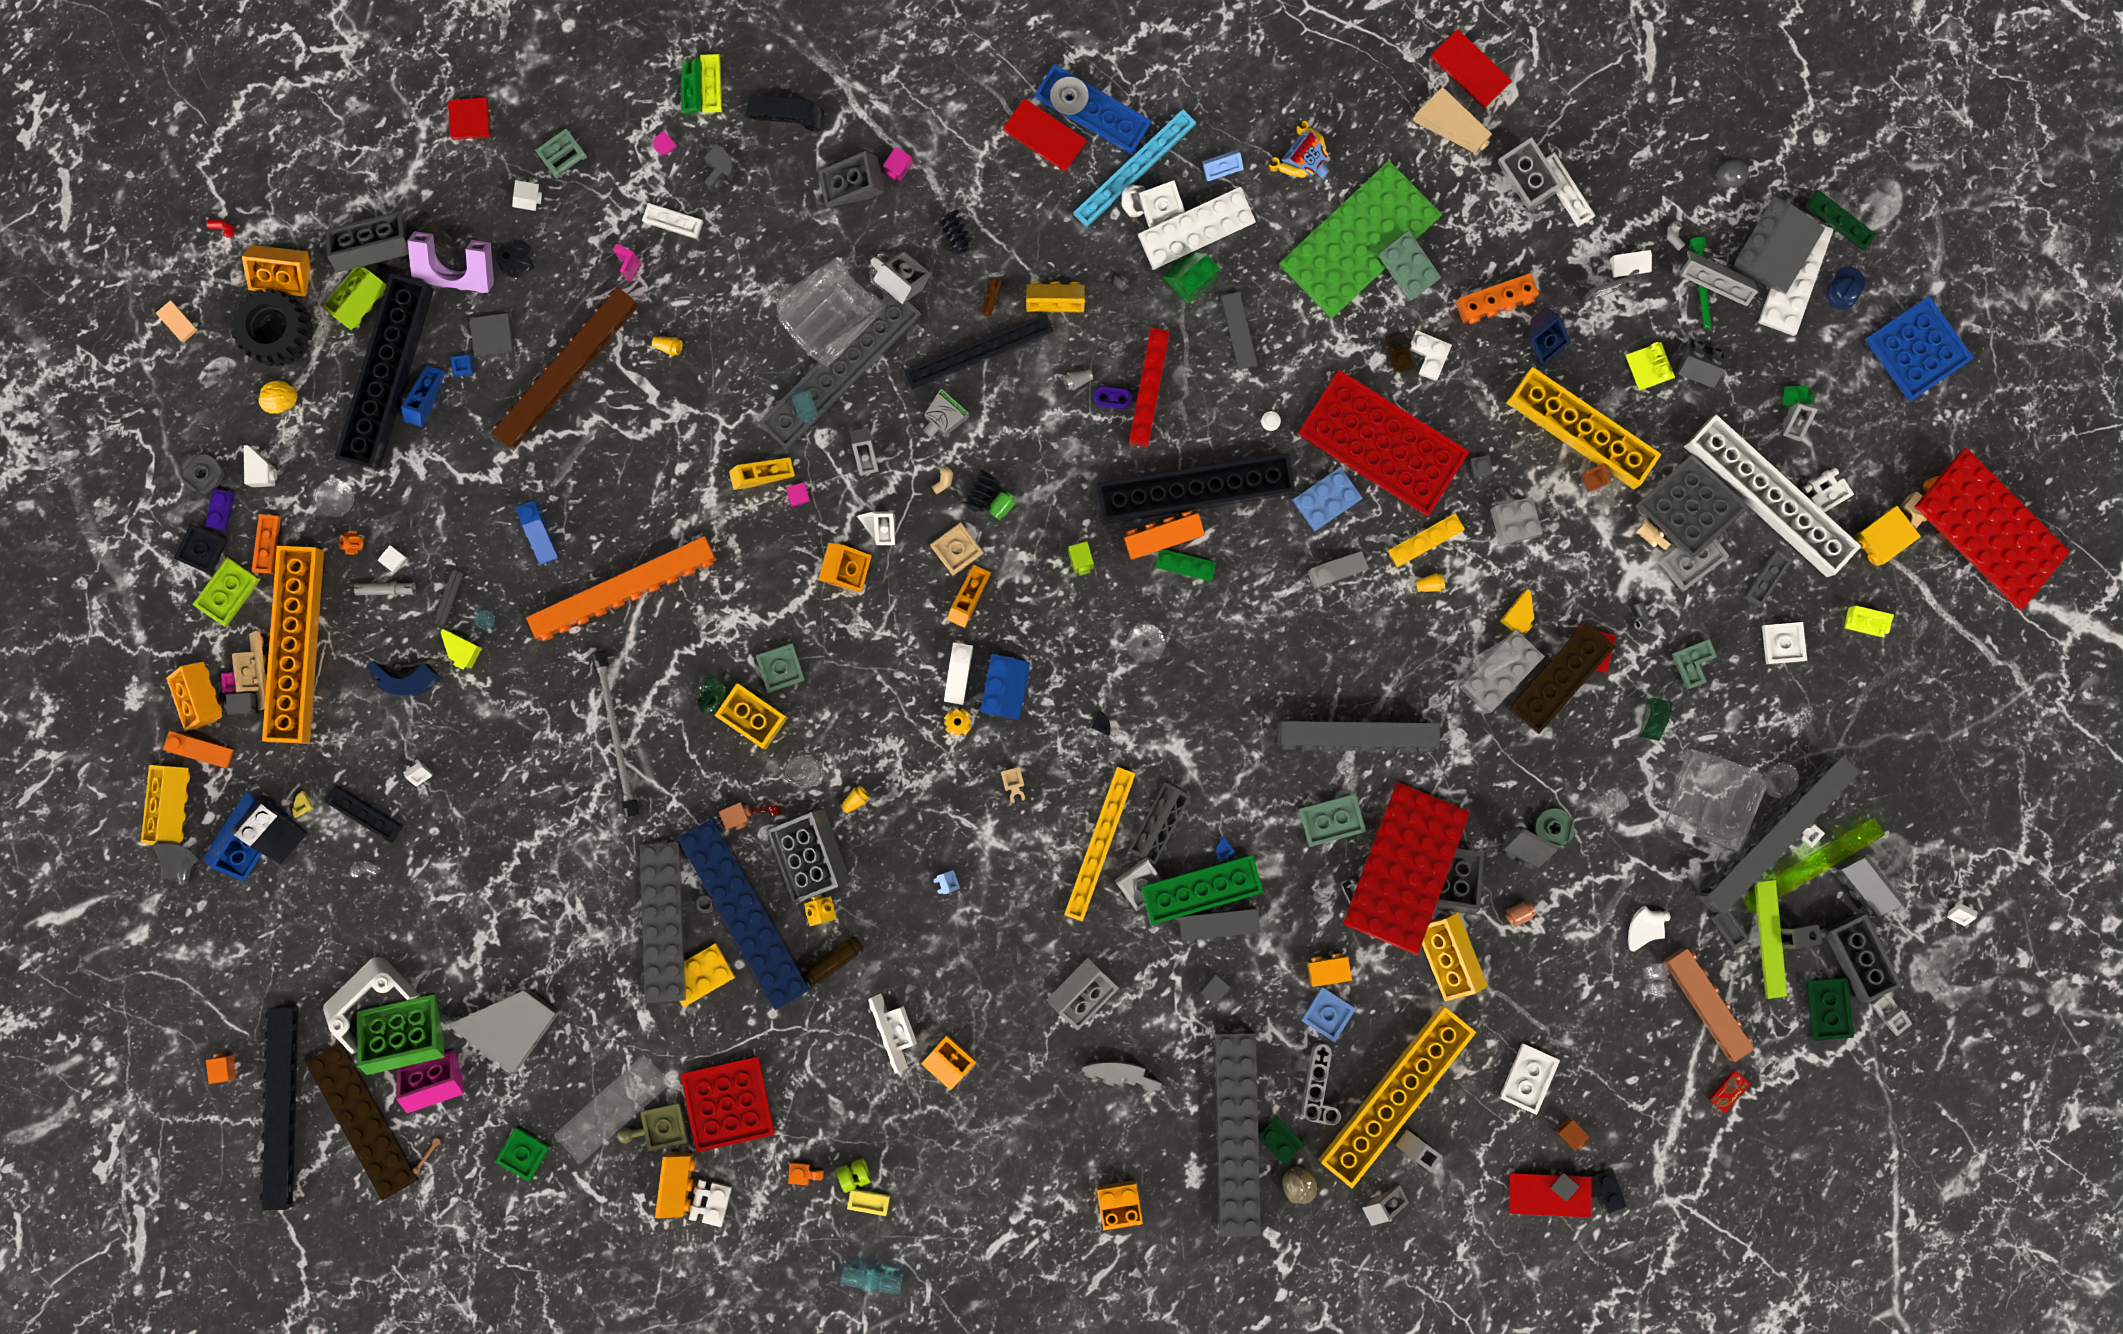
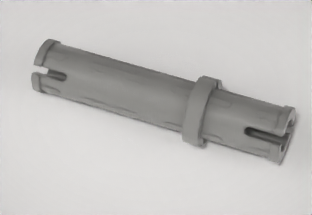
M392 581L391 583H355L354 587L358 588H354L356 596L391 595L392 597H397L398 595H415L416 591H413L416 590L414 582L398 583L397 581Z

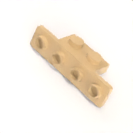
M254 631L249 634L251 652L232 654L236 693L256 692L258 710H264L267 674H265L264 668L266 658L262 652L264 640L260 636V631Z

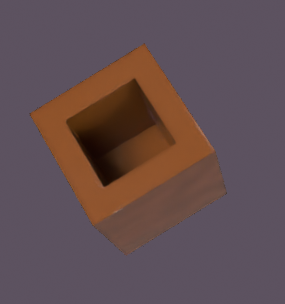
M1569 1117L1554 1130L1574 1151L1582 1149L1587 1144L1586 1140L1590 1138Z

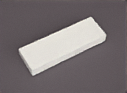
M651 203L647 204L642 219L643 223L694 239H698L703 225V220Z

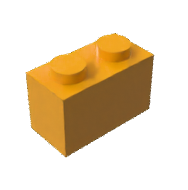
M1342 953L1331 954V958L1323 959V956L1313 957L1310 962H1307L1310 985L1312 987L1352 981L1349 959L1347 956H1343Z

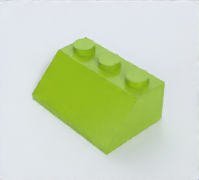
M364 266L354 268L323 304L322 308L352 330L361 323V318L365 313L372 310L375 301L384 295L387 285Z

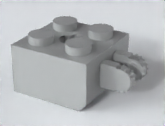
M880 252L871 259L872 266L877 270L873 280L902 304L922 291L931 276L929 271L906 252H900L893 258L884 252Z

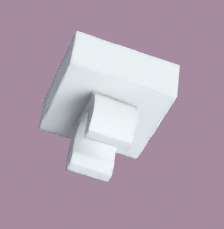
M415 760L416 764L412 767L406 766V771L403 772L405 778L416 787L433 776L431 771L419 760Z
M1959 900L1955 903V907L1948 911L1947 918L1966 926L1977 918L1978 912L1973 910L1971 904L1965 906L1962 904L1963 900Z

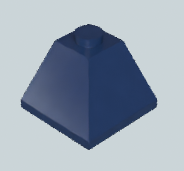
M1545 307L1531 318L1528 339L1539 364L1543 366L1570 344L1571 341L1559 314Z

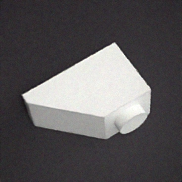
M244 445V484L250 487L275 486V480H277L275 467L256 449Z

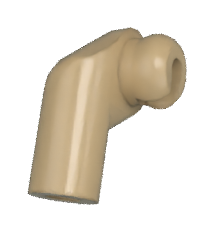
M947 466L940 469V481L931 486L936 495L950 487L952 483L953 472Z

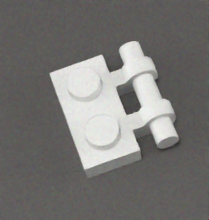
M1837 468L1824 471L1820 477L1809 480L1802 487V491L1805 494L1810 491L1814 492L1815 495L1809 499L1823 512L1828 511L1854 495L1844 478L1836 481L1835 476L1839 474ZM1827 482L1829 487L1822 490L1820 485Z
M699 1179L697 1187L694 1188L693 1192L695 1194L693 1204H690L689 1220L696 1221L698 1214H704L702 1223L722 1227L732 1186L712 1182L711 1188L707 1189L705 1188L706 1181ZM703 1196L708 1197L706 1207L700 1206Z

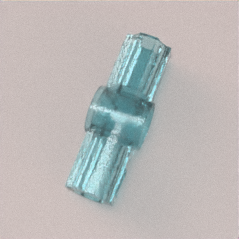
M844 1266L840 1285L861 1288L862 1291L869 1293L885 1292L899 1295L902 1276L882 1273V1271L873 1268H865L863 1270Z

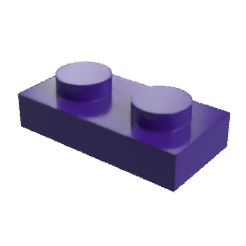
M217 489L212 490L205 527L228 530L235 493Z

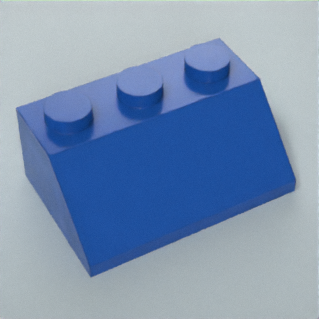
M991 654L980 712L1020 720L1030 663Z

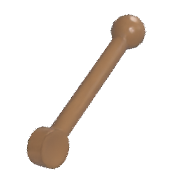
M435 1138L432 1141L433 1145L417 1166L413 1167L412 1172L414 1174L420 1172V1168L435 1147L441 1144L440 1138Z

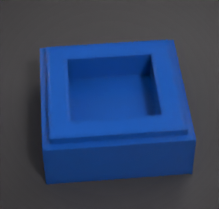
M470 354L451 357L454 377L474 374L472 356Z

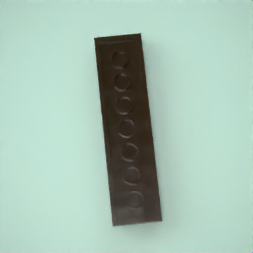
M339 1042L305 1062L381 1201L419 1180L417 1175L412 1172L413 1168L343 1044Z

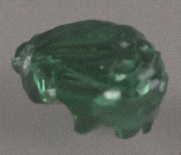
M707 678L698 689L700 697L696 699L697 706L704 715L715 714L728 696L724 684L714 678Z

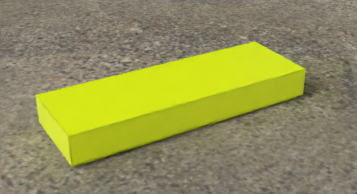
M700 55L702 63L703 113L722 112L720 55Z

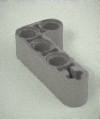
M1318 1042L1314 1044L1311 1050L1301 1112L1311 1122L1335 1125L1341 1119L1339 1110L1333 1105L1323 1103L1332 1051L1325 1043ZM1322 1047L1326 1051V1054L1321 1056V1061L1325 1062L1324 1064L1315 1062V1060L1320 1061V1055L1317 1051L1321 1050ZM1316 1067H1322L1323 1073L1319 1077H1315L1313 1074ZM1312 1087H1319V1094L1317 1096L1310 1095ZM1310 1106H1314L1316 1108V1112L1313 1116H1308L1306 1114V1111ZM1329 1110H1334L1335 1117L1331 1120L1326 1119V1113Z

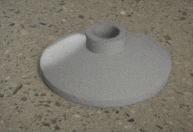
M1075 77L1059 79L1053 85L1050 93L1051 103L1054 108L1066 115H1073L1082 111L1088 102L1089 96L1086 85ZM1072 96L1073 99L1071 101L1066 100V97Z

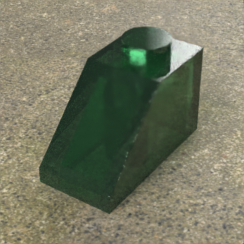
M1657 698L1647 699L1639 737L1660 741L1669 722L1673 702Z

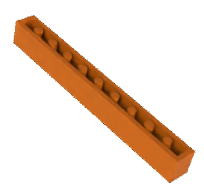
M704 536L526 617L535 639L544 642L552 639L555 633H565L571 630V626L577 623L582 625L589 622L588 618L595 615L600 617L606 614V610L612 607L617 609L624 606V602L630 599L632 601L640 599L645 592L649 591L652 593L659 590L660 586L665 583L667 585L675 583L680 576H690L696 573L695 570L703 567V569L708 568L714 564L713 561H716L717 558L708 539Z

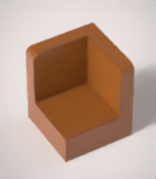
M1605 464L1589 469L1581 474L1588 492L1612 482Z

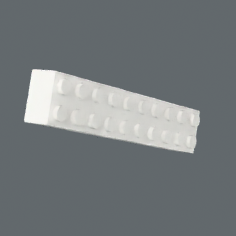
M1718 415L1711 417L1683 446L1826 577L1836 575L1861 547Z

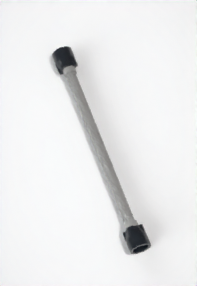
M607 652L591 653L593 668L597 669L599 677H601V687L603 689L604 701H606L605 706H607L609 726L611 728L612 740H614L613 745H615L617 765L619 767L621 784H623V794H625L623 797L624 802H621L624 818L640 815L637 799H633L631 789H629L630 784H628L627 769H625L622 745H620L618 725L616 723L614 706H612L613 701H611L612 696H610L611 691L606 674L607 667L609 666Z

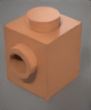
M742 802L719 811L726 830L732 828L736 830L742 829L747 826L746 822L751 821L749 818L752 815L748 805L744 806Z

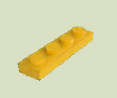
M1456 513L1387 552L1398 568L1465 529Z

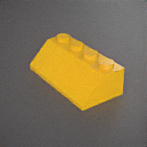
M149 765L141 835L142 844L153 845L157 842H169L180 845L183 841L182 825L186 818L184 806L188 799L186 788L190 780L189 768Z
M1459 912L1431 921L1422 946L1444 1001L1476 994L1486 988L1488 984Z

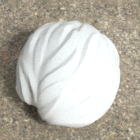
M1127 185L1122 192V207L1129 217H1137L1144 214L1137 195L1146 191L1144 186Z

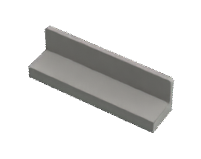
M1687 252L1688 261L1680 271L1681 277L1745 306H1748L1758 292L1754 280L1696 253Z

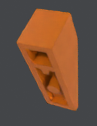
M169 731L162 749L223 768H228L234 752L233 749L175 731Z

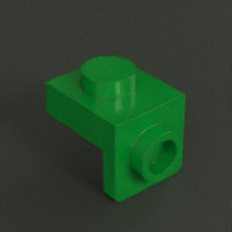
M1784 386V407H1791L1798 402L1807 405L1814 403L1815 394L1809 386Z

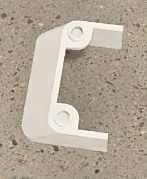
M374 957L369 960L323 1007L330 1032L351 1054L357 1053V1039L350 1033V1022L344 1014L368 990L373 987L379 993H386L395 987L407 1000L417 998L420 995L383 957Z

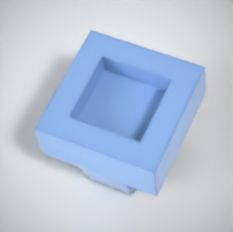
M954 870L938 875L934 879V883H940L941 889L937 890L939 894H947L960 889Z

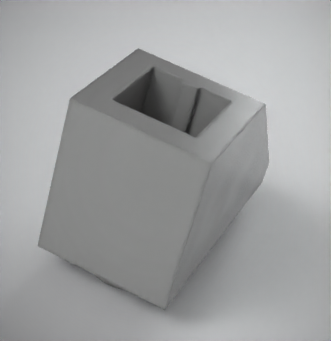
M1407 1129L1395 1144V1146L1431 1173L1443 1157Z

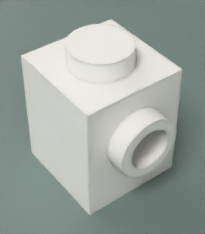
M515 180L512 207L536 211V205L541 204L542 192H538L539 184Z

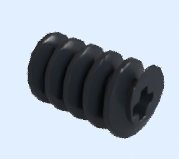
M959 210L949 212L939 221V225L943 227L942 232L946 234L945 239L949 241V247H952V254L966 253L975 247V244H968L972 241V238L965 237L969 234V231H962L966 224H959L963 220V217H956L960 213Z
M982 469L979 470L982 475H976L978 481L972 482L975 488L968 489L971 495L964 496L968 502H961L962 505L974 512L985 511L981 505H988L985 498H992L989 491H996L992 485L1000 484L993 475Z

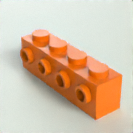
M1529 273L1460 297L1455 303L1463 324L1467 322L1474 324L1479 322L1482 317L1487 316L1491 318L1498 315L1499 311H1512L1517 308V305L1522 303L1524 306L1535 302L1534 299L1539 295L1532 274Z
M1187 510L1181 513L1182 516L1176 518L1169 516L1164 518L1161 523L1151 522L1144 525L1145 528L1137 530V528L1127 530V534L1123 535V539L1130 559L1132 560L1205 536L1198 512Z

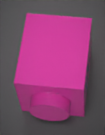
M895 147L883 165L886 172L885 175L892 180L897 179L901 182L913 164L912 157Z

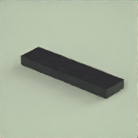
M339 786L333 788L325 801L326 804L389 843L394 842L403 827Z

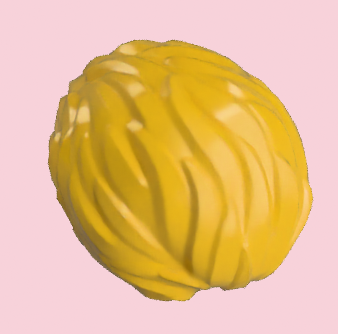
M271 381L262 387L259 405L265 412L282 413L295 405L298 394L294 387L285 381Z

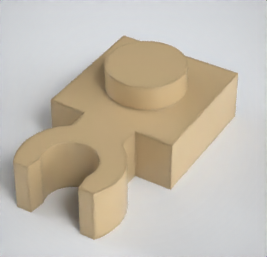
M1020 767L1002 771L1001 775L1005 791H1012L1010 795L1011 802L1015 803L1014 796L1016 794L1021 795L1022 801L1025 800L1024 793L1019 789V787L1024 786Z

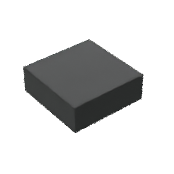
M1563 1172L1550 1188L1567 1202L1579 1188V1185Z

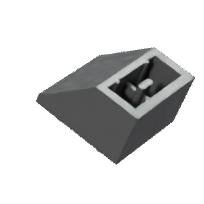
M1689 337L1679 363L1678 375L1715 388L1725 371V351L1719 346H1711L1700 339Z

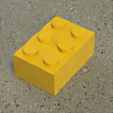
M738 683L715 714L717 718L765 750L788 719L787 716Z

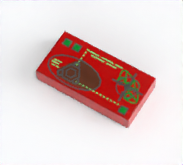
M1733 1070L1709 1097V1100L1719 1110L1726 1113L1751 1084L1736 1070Z

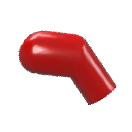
M223 219L207 220V227L209 229L224 230V237H234L236 230L231 224Z

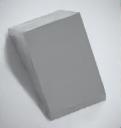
M1800 402L1791 406L1788 410L1783 436L1802 441L1818 407Z

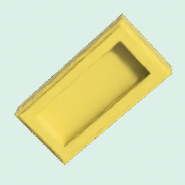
M854 1189L850 1191L847 1209L886 1216L890 1195Z

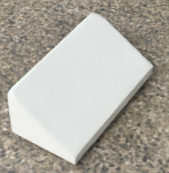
M1651 250L1614 255L1610 259L1613 278L1628 276L1636 269L1640 271L1637 274L1652 271Z

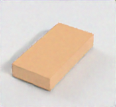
M171 300L156 312L183 343L198 330Z

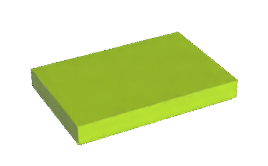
M227 557L193 605L224 627H227L261 579Z

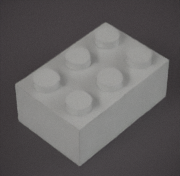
M1532 137L1498 159L1499 166L1528 211L1563 188L1562 182Z

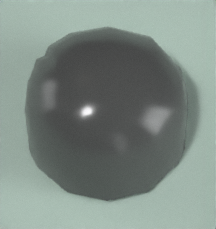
M1739 159L1727 160L1717 170V180L1723 187H1740L1746 183L1749 177L1747 164Z

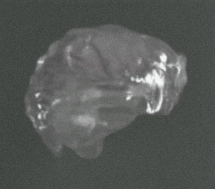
M811 755L797 756L789 761L785 769V778L788 783L798 788L811 787L822 777V765Z
M1781 762L1771 766L1764 777L1767 793L1778 799L1783 798L1785 795H1791L1798 787L1799 774L1797 769L1791 764Z

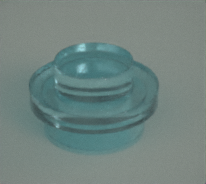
M483 610L477 613L475 623L478 628L488 630L493 627L495 617L490 611Z

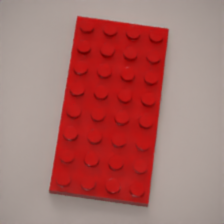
M1340 370L1337 371L1297 434L1427 517L1431 514L1470 452Z
M1962 448L1914 506L2018 610L2024 609L2070 553L1968 448Z
M1396 782L1342 924L1418 955L1470 811Z

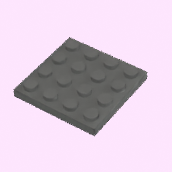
M1692 454L1636 505V508L1684 554L1693 560L1746 512L1749 506Z

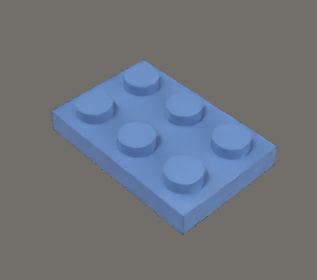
M1340 467L1292 501L1315 532L1363 498Z

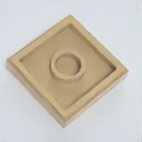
M961 522L930 544L952 576L984 554Z

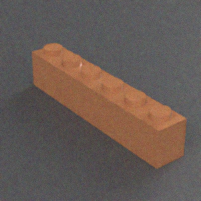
M1681 948L1665 958L1663 962L1728 1060L1736 1062L1754 1050L1752 1046L1753 1041L1740 1028L1742 1024L1738 1018L1730 1013L1729 1010L1731 1008L1729 1004L1718 995L1720 992L1717 986L1708 980L1707 976L1709 975L1707 971L1696 962L1697 956L1691 949Z

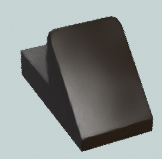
M1403 332L1386 336L1385 339L1394 374L1413 370L1414 367L1409 350L1412 346L1406 334Z

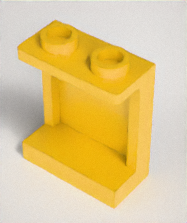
M1898 506L1888 509L1884 512V515L1854 535L1855 541L1861 545L1860 548L1864 549L1868 554L1869 561L1876 566L1885 564L1921 537Z

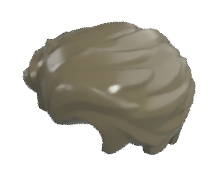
M1293 1166L1285 1171L1282 1184L1287 1198L1295 1204L1310 1203L1317 1195V1184L1314 1177L1309 1171L1300 1166Z

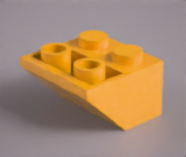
M947 1034L921 1064L951 1090L973 1067L977 1060Z
M1136 1180L1096 1186L1103 1231L1143 1224Z

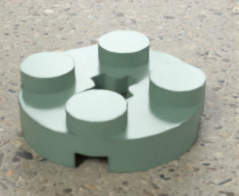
M1548 809L1542 811L1536 818L1534 823L1535 835L1559 847H1562L1573 838L1575 826L1565 811L1561 809ZM1556 823L1559 831H1555L1553 834L1549 827Z

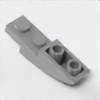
M1124 1061L1091 1062L1084 1064L1081 1068L1085 1072V1076L1095 1079L1097 1076L1103 1079V1083L1114 1086V1083L1119 1085L1121 1078H1125L1124 1082L1135 1086L1138 1083L1143 1085V1089L1154 1092V1089L1159 1091L1162 1084L1159 1080L1145 1076L1146 1068L1144 1066Z

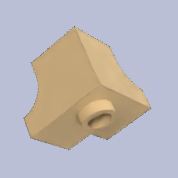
M1917 491L1909 494L1899 506L1915 529L1922 521H1927L1914 507L1922 498V495Z

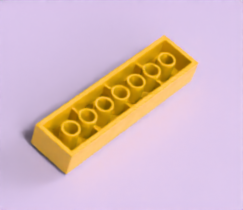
M1534 367L1525 374L1506 402L1598 466L1605 464L1608 473L1632 489H1636L1643 483L1661 456V453Z

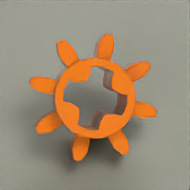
M357 531L344 532V535H341L339 538V548L345 550V554H357L358 550L363 548V537L357 536Z

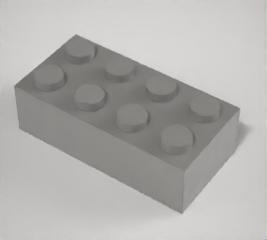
M1514 630L1460 684L1459 688L1486 714L1491 713L1545 656L1520 632Z

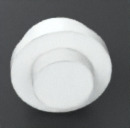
M1272 411L1265 413L1261 419L1263 428L1268 431L1276 430L1281 423L1280 416Z

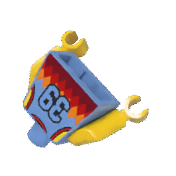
M1302 121L1301 125L1304 129L1297 126V133L1300 137L1282 158L1281 161L1283 163L1281 164L1279 159L1274 157L1272 161L1277 163V165H1269V169L1273 172L1280 170V172L1301 178L1313 176L1316 173L1323 178L1329 172V169L1323 164L1328 157L1324 138L1313 128H1308L1307 121Z

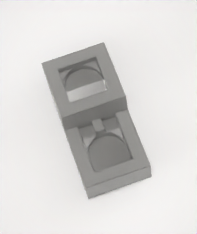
M1889 993L1869 1002L1896 1036L1912 1025L1904 1010L1897 1006Z

